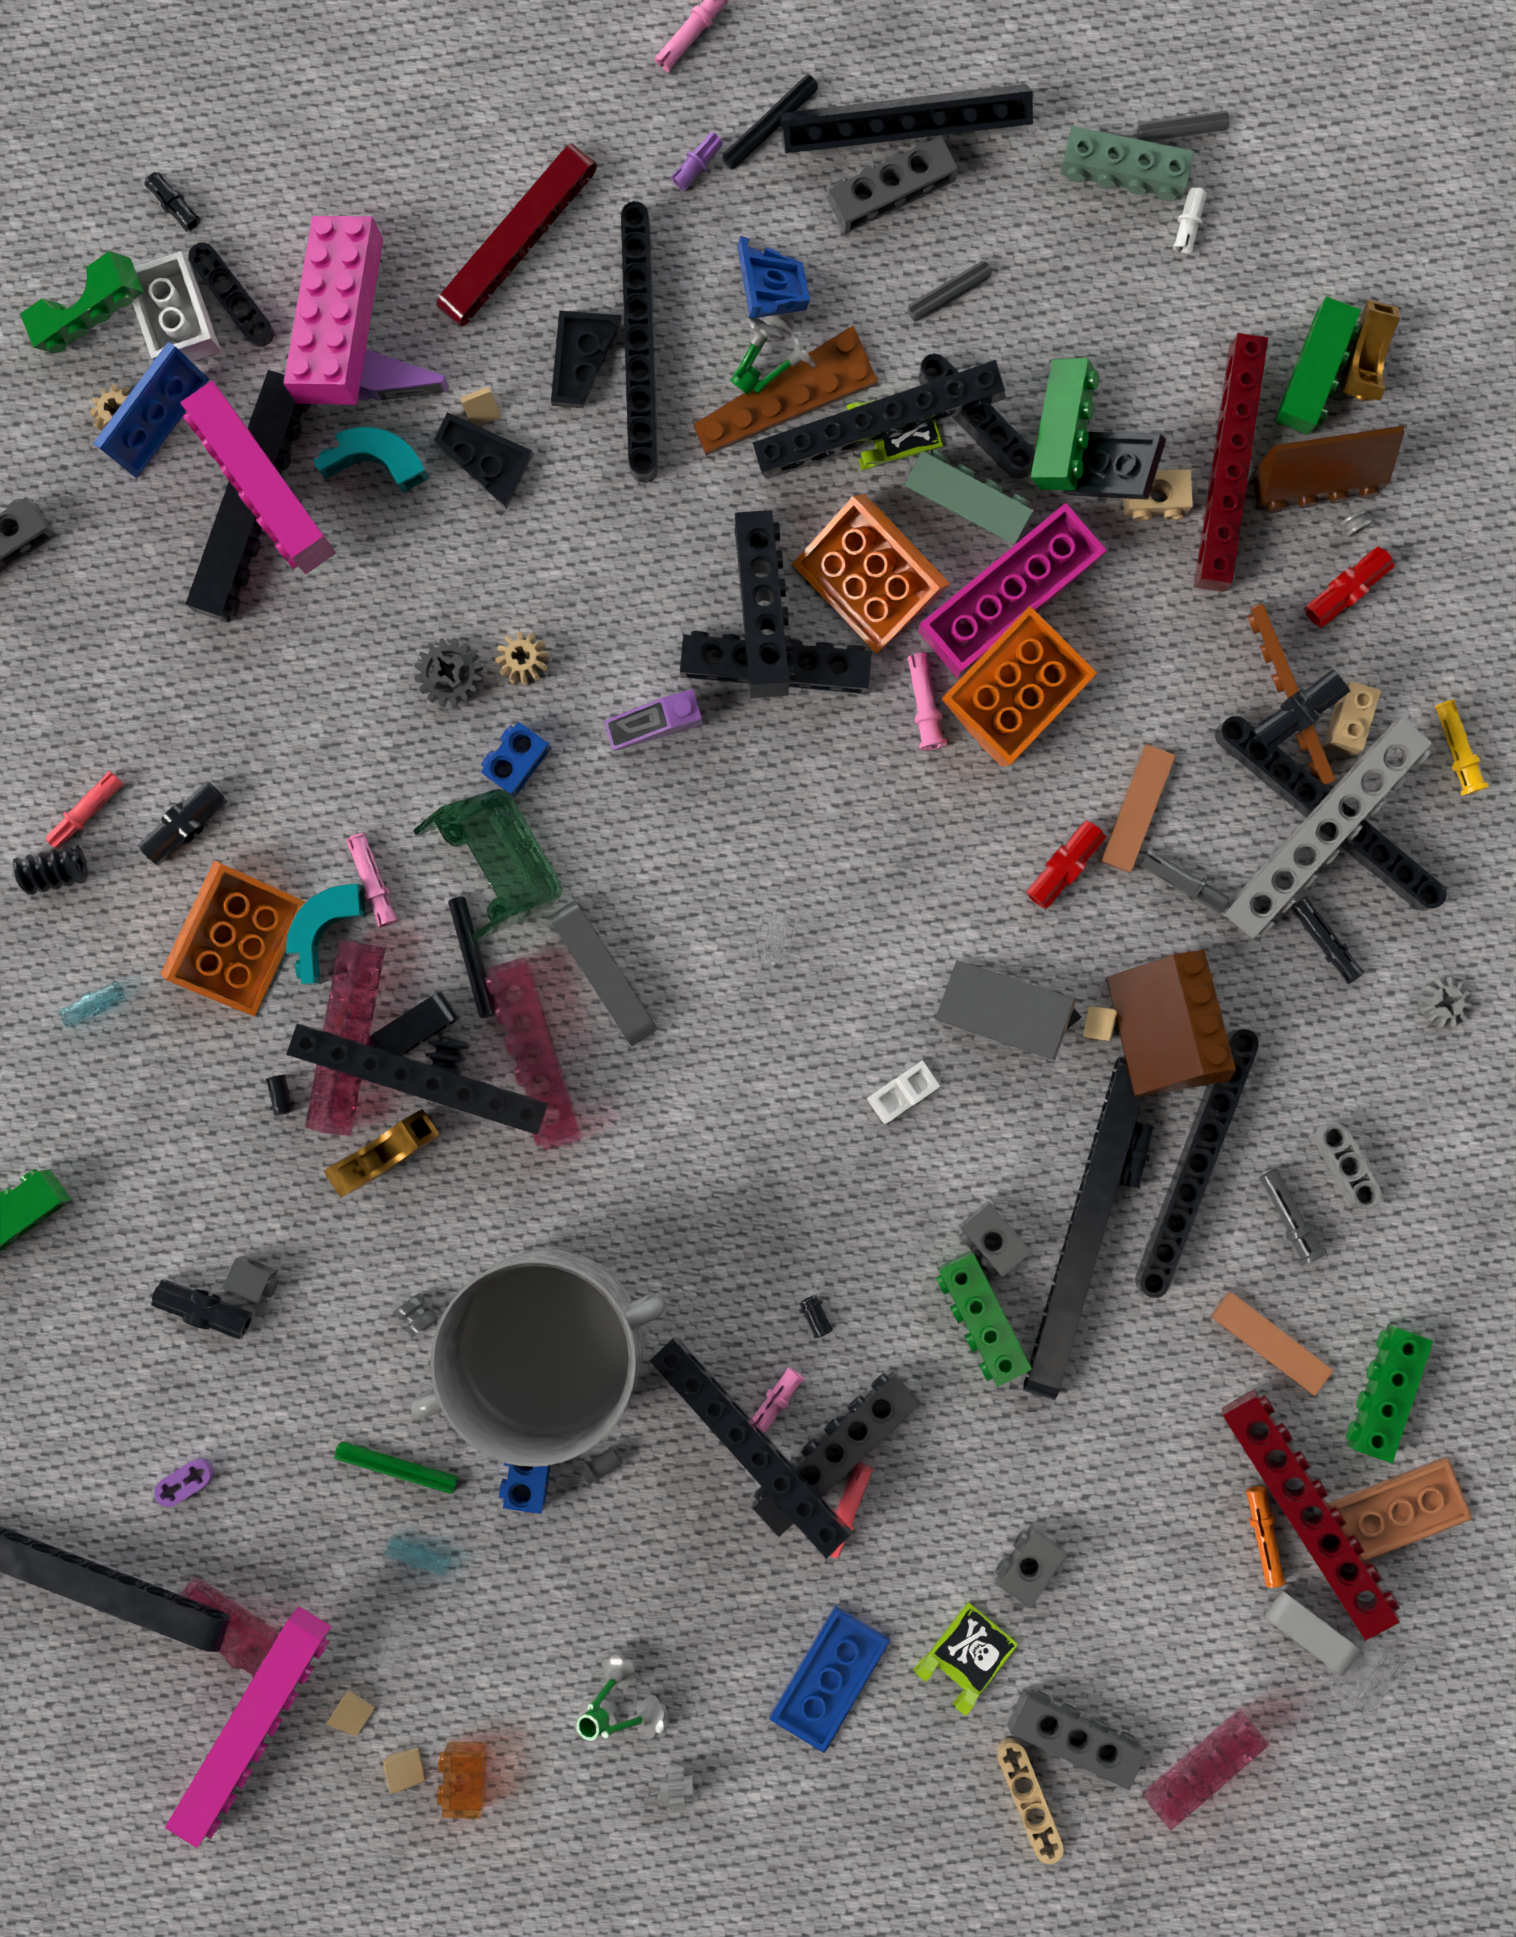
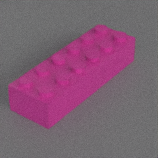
M312 216L284 377V385L297 404L357 405L383 245V237L372 216Z
M210 381L180 402L187 411L183 415L187 424L200 438L202 445L211 457L215 459L222 473L238 491L242 501L255 515L259 525L276 544L275 547L293 570L299 567L306 575L336 554L333 547L213 381Z
M1065 503L922 621L919 625L918 633L955 677L959 679L1029 606L1038 613L1101 561L1107 550L1069 505Z

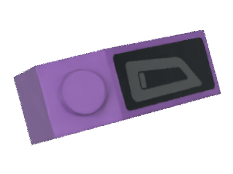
M367 349L365 351L358 395L360 400L368 401L370 397L380 401L448 391L449 385L443 375Z
M693 689L660 698L604 721L613 751L703 726Z

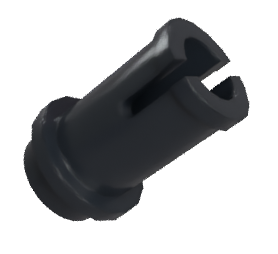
M286 1074L266 1078L272 1103L269 1109L270 1111L273 1110L274 1116L293 1112L292 1106L295 1103L291 1102Z
M812 1295L799 1302L801 1306L799 1312L804 1313L814 1338L822 1337L833 1330L821 1306L823 1304L822 1299L818 1300L817 1295Z

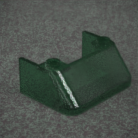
M495 789L441 806L413 830L417 836L438 829L443 839L451 846L462 847L468 845L495 892L497 898L487 905V915L491 922L473 935L475 941L511 927L551 904L562 895V884L515 801L510 794L502 789Z

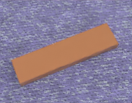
M1148 744L1144 746L1100 862L1131 873L1176 755Z
M1228 1291L1210 1315L1211 1318L1313 1396L1318 1393L1333 1373L1330 1367L1230 1291Z

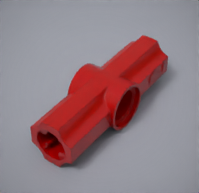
M1379 546L1371 550L1355 566L1348 567L1328 584L1329 587L1303 608L1307 617L1319 628L1327 625L1343 609L1351 607L1368 593L1372 585L1395 567L1391 555Z
M1085 820L1072 834L1065 845L1062 844L1053 854L1054 856L1045 864L1046 868L1027 889L1025 894L1035 904L1046 910L1052 905L1066 885L1069 886L1086 867L1087 860L1107 836L1095 824Z

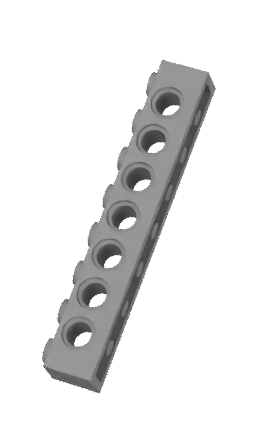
M1397 717L1234 897L1223 911V914L1252 939L1257 935L1263 937L1274 925L1272 918L1279 911L1285 913L1296 901L1293 895L1301 887L1307 889L1318 877L1315 871L1323 863L1328 865L1340 853L1337 847L1345 838L1350 841L1359 833L1363 827L1360 822L1366 815L1370 814L1373 816L1380 810L1385 803L1382 798L1390 789L1395 792L1408 778L1405 775L1408 769L1413 764L1418 767L1429 756L1431 752L1428 748L1432 742L1404 718ZM1393 748H1399L1403 753V759L1397 766H1391L1387 762V754ZM1370 773H1377L1380 777V785L1376 790L1368 791L1364 786V779ZM1347 798H1355L1358 802L1357 811L1352 815H1345L1341 809L1343 801ZM1332 822L1336 827L1335 835L1328 840L1322 839L1319 835L1320 827L1324 823ZM1303 847H1311L1314 851L1313 859L1306 864L1299 863L1297 860L1298 851ZM1282 871H1288L1292 875L1290 885L1284 888L1277 887L1275 884L1276 875ZM1265 895L1270 898L1269 908L1262 912L1254 910L1253 901L1255 898Z

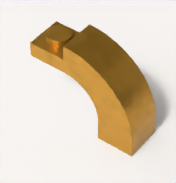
M1367 299L1359 320L1361 327L1355 340L1352 342L1344 374L1343 393L1353 395L1355 398L1363 401H1374V399L1381 401L1385 391L1383 379L1384 363L1390 342L1400 320L1398 307Z
M421 1109L398 1122L368 1145L329 1166L323 1172L339 1197L342 1198L385 1174L421 1150L440 1134L425 1111Z

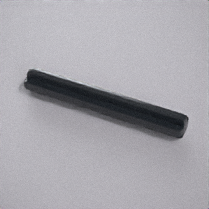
M805 75L723 153L722 160L724 164L731 170L735 169L781 125L780 113L796 111L817 91V81L811 75Z
M463 896L454 897L448 901L477 1011L480 1018L492 1017L496 1015V1008L467 902Z

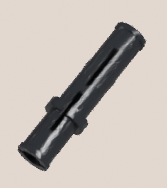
M1307 896L1289 908L1325 953L1326 961L1328 963L1331 962L1337 968L1347 984L1352 983L1365 973L1348 952L1349 947L1347 944H1342Z

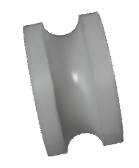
M1366 509L1354 513L1340 523L1341 527L1347 528L1345 533L1347 537L1360 532L1373 523L1371 519L1366 518Z

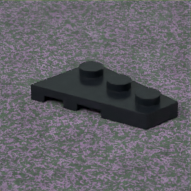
M559 310L551 393L552 406L584 407L622 321L621 315Z
M447 412L434 438L435 443L504 508L508 509L532 458V450Z

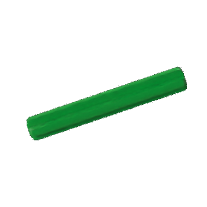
M340 1442L335 1450L334 1458L338 1461L448 1494H453L458 1485V1477L456 1475L349 1443Z

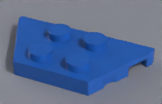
M740 236L737 250L749 318H760L807 310L810 296L803 263L791 257L783 256L778 251L766 247L764 253L748 246L749 238Z

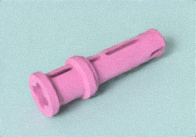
M927 653L914 654L915 658L910 655L907 657V660L909 662L918 712L915 715L914 721L916 725H919L921 736L919 748L922 751L935 750L947 745V739L943 738L940 723L943 716L936 709Z

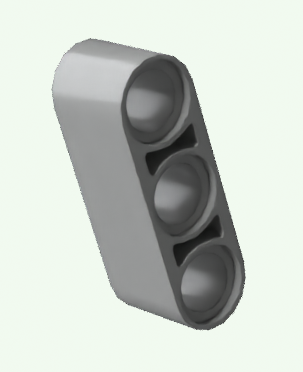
M1325 1123L1320 1125L1315 1131V1143L1346 1201L1351 1206L1360 1209L1370 1210L1377 1207L1382 1198L1380 1187L1349 1130L1341 1124ZM1331 1129H1334L1338 1134V1141L1334 1146H1330L1326 1140L1327 1133ZM1349 1157L1353 1162V1169L1349 1174H1345L1342 1170V1163ZM1362 1186H1365L1368 1190V1198L1360 1203L1357 1198V1192Z
M1282 1590L1264 1617L1338 1674L1344 1676L1362 1649L1300 1601L1288 1595L1289 1593Z

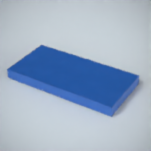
M167 342L93 444L137 479L185 414L186 410L180 402L205 386L209 378L176 346Z
M835 1605L771 1712L769 1720L825 1753L890 1643V1638Z

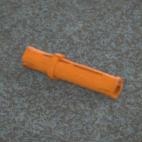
M1253 1486L1247 1488L1245 1492L1252 1516L1249 1518L1250 1526L1254 1527L1265 1586L1270 1588L1285 1585L1286 1580L1282 1570L1273 1527L1276 1523L1275 1516L1270 1512L1266 1487Z

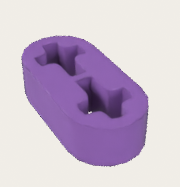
M197 1458L168 1475L155 1487L154 1495L156 1501L164 1507H172L196 1493L211 1482L214 1476L212 1464L206 1459ZM193 1466L197 1470L200 1468L204 1470L205 1473L201 1476L203 1481L197 1478L190 1483L188 1482L186 1477L194 1472ZM179 1482L182 1488L174 1493L176 1499L172 1495L166 1497L164 1491L167 1490L166 1483L169 1487H172Z

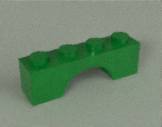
M108 251L86 267L87 279L83 294L69 308H66L64 304L41 298L20 313L33 348L48 351L49 353L62 352L66 349V345L77 338L87 335L88 330L95 325L109 320L111 314L122 307L132 304L133 299L144 291L131 258Z

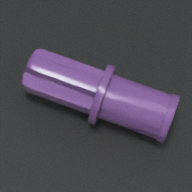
M710 132L694 152L689 151L687 153L688 158L670 177L673 183L684 192L702 171L705 172L707 170V163L722 147L723 141L717 134Z

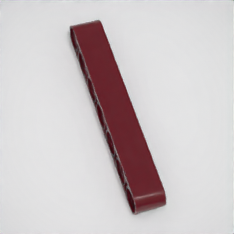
M573 143L567 145L445 287L437 299L436 306L461 327L467 325L470 321L468 318L472 319L490 298L488 294L492 295L508 277V271L512 272L529 252L527 248H532L548 230L549 227L547 225H552L569 205L567 201L571 202L588 183L587 178L591 179L594 176L597 163Z

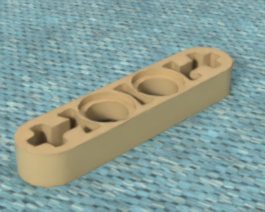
M1014 1738L1004 1739L997 1747V1758L1035 1855L1042 1863L1054 1864L1063 1856L1064 1848L1023 1744ZM1008 1748H1013L1014 1752L1020 1751V1753L1016 1754V1758L1021 1769L1014 1771L1011 1760L1003 1758L1007 1756ZM1027 1777L1032 1780L1033 1785L1030 1791L1020 1793L1015 1789V1783L1019 1778ZM1040 1808L1045 1812L1044 1819L1040 1823L1034 1824L1028 1821L1027 1814L1031 1809ZM1046 1831L1049 1842L1055 1844L1053 1846L1054 1852L1050 1854L1045 1849L1040 1850L1044 1848L1040 1833Z

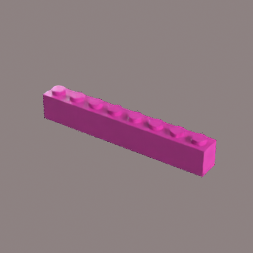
M297 1607L287 1620L164 1828L196 1848L199 1847L205 1837L210 1840L222 1823L218 1816L221 1812L227 1814L237 1798V1795L233 1793L236 1786L242 1789L253 1771L248 1768L251 1761L257 1763L268 1745L263 1741L267 1734L273 1737L281 1725L283 1719L279 1717L282 1709L288 1711L296 1700L299 1693L294 1691L297 1684L304 1685L315 1668L310 1665L313 1657L320 1659L330 1643L325 1637L332 1626L302 1607Z

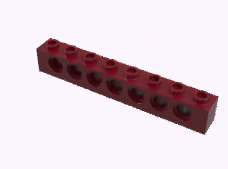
M1237 333L1229 345L1194 588L1225 592L1233 581L1269 337Z
M1253 1389L1222 1407V1416L1364 1640L1366 1641L1400 1623L1397 1610L1401 1608L1391 1591L1386 1593L1383 1591L1379 1584L1382 1578L1372 1562L1367 1565L1361 1554L1364 1553V1549L1354 1534L1348 1536L1343 1528L1347 1524L1344 1517L1336 1506L1331 1508L1325 1500V1497L1329 1496L1319 1478L1314 1481L1307 1471L1311 1468L1309 1462L1301 1450L1295 1452L1289 1442L1293 1438L1284 1423L1277 1424L1271 1415L1275 1410L1267 1396L1263 1395L1260 1397L1257 1391ZM1256 1422H1263L1268 1426V1429L1263 1434H1255L1250 1430V1427ZM1273 1450H1281L1286 1454L1285 1458L1280 1462L1271 1461L1268 1455ZM1291 1478H1298L1304 1483L1301 1488L1292 1490L1286 1486V1482ZM1316 1506L1321 1509V1513L1317 1517L1311 1518L1304 1514V1510L1307 1507ZM1329 1534L1336 1535L1339 1538L1338 1542L1334 1545H1325L1321 1541L1324 1536ZM1344 1563H1353L1357 1566L1352 1573H1343L1339 1570ZM1363 1591H1370L1375 1594L1370 1601H1361L1357 1598Z

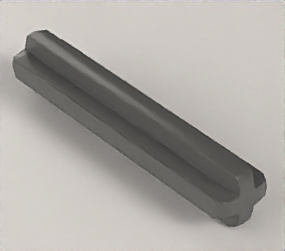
M1218 111L1140 122L1137 127L1138 140L1153 141L1225 131L1229 126V114L1227 111Z
M980 261L910 303L907 310L914 321L922 319L990 278L992 271L988 263Z

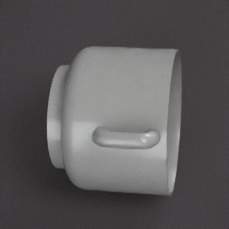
M539 1249L510 1256L471 1280L457 1293L444 1311L438 1323L431 1349L430 1364L433 1388L425 1391L412 1402L411 1413L414 1417L422 1419L442 1411L453 1429L469 1445L479 1452L507 1464L536 1467L553 1465L573 1459L600 1442L616 1425L623 1414L641 1371L644 1349L641 1326L653 1321L662 1314L665 1308V1300L660 1295L652 1294L633 1302L623 1285L608 1270L595 1261L573 1252Z

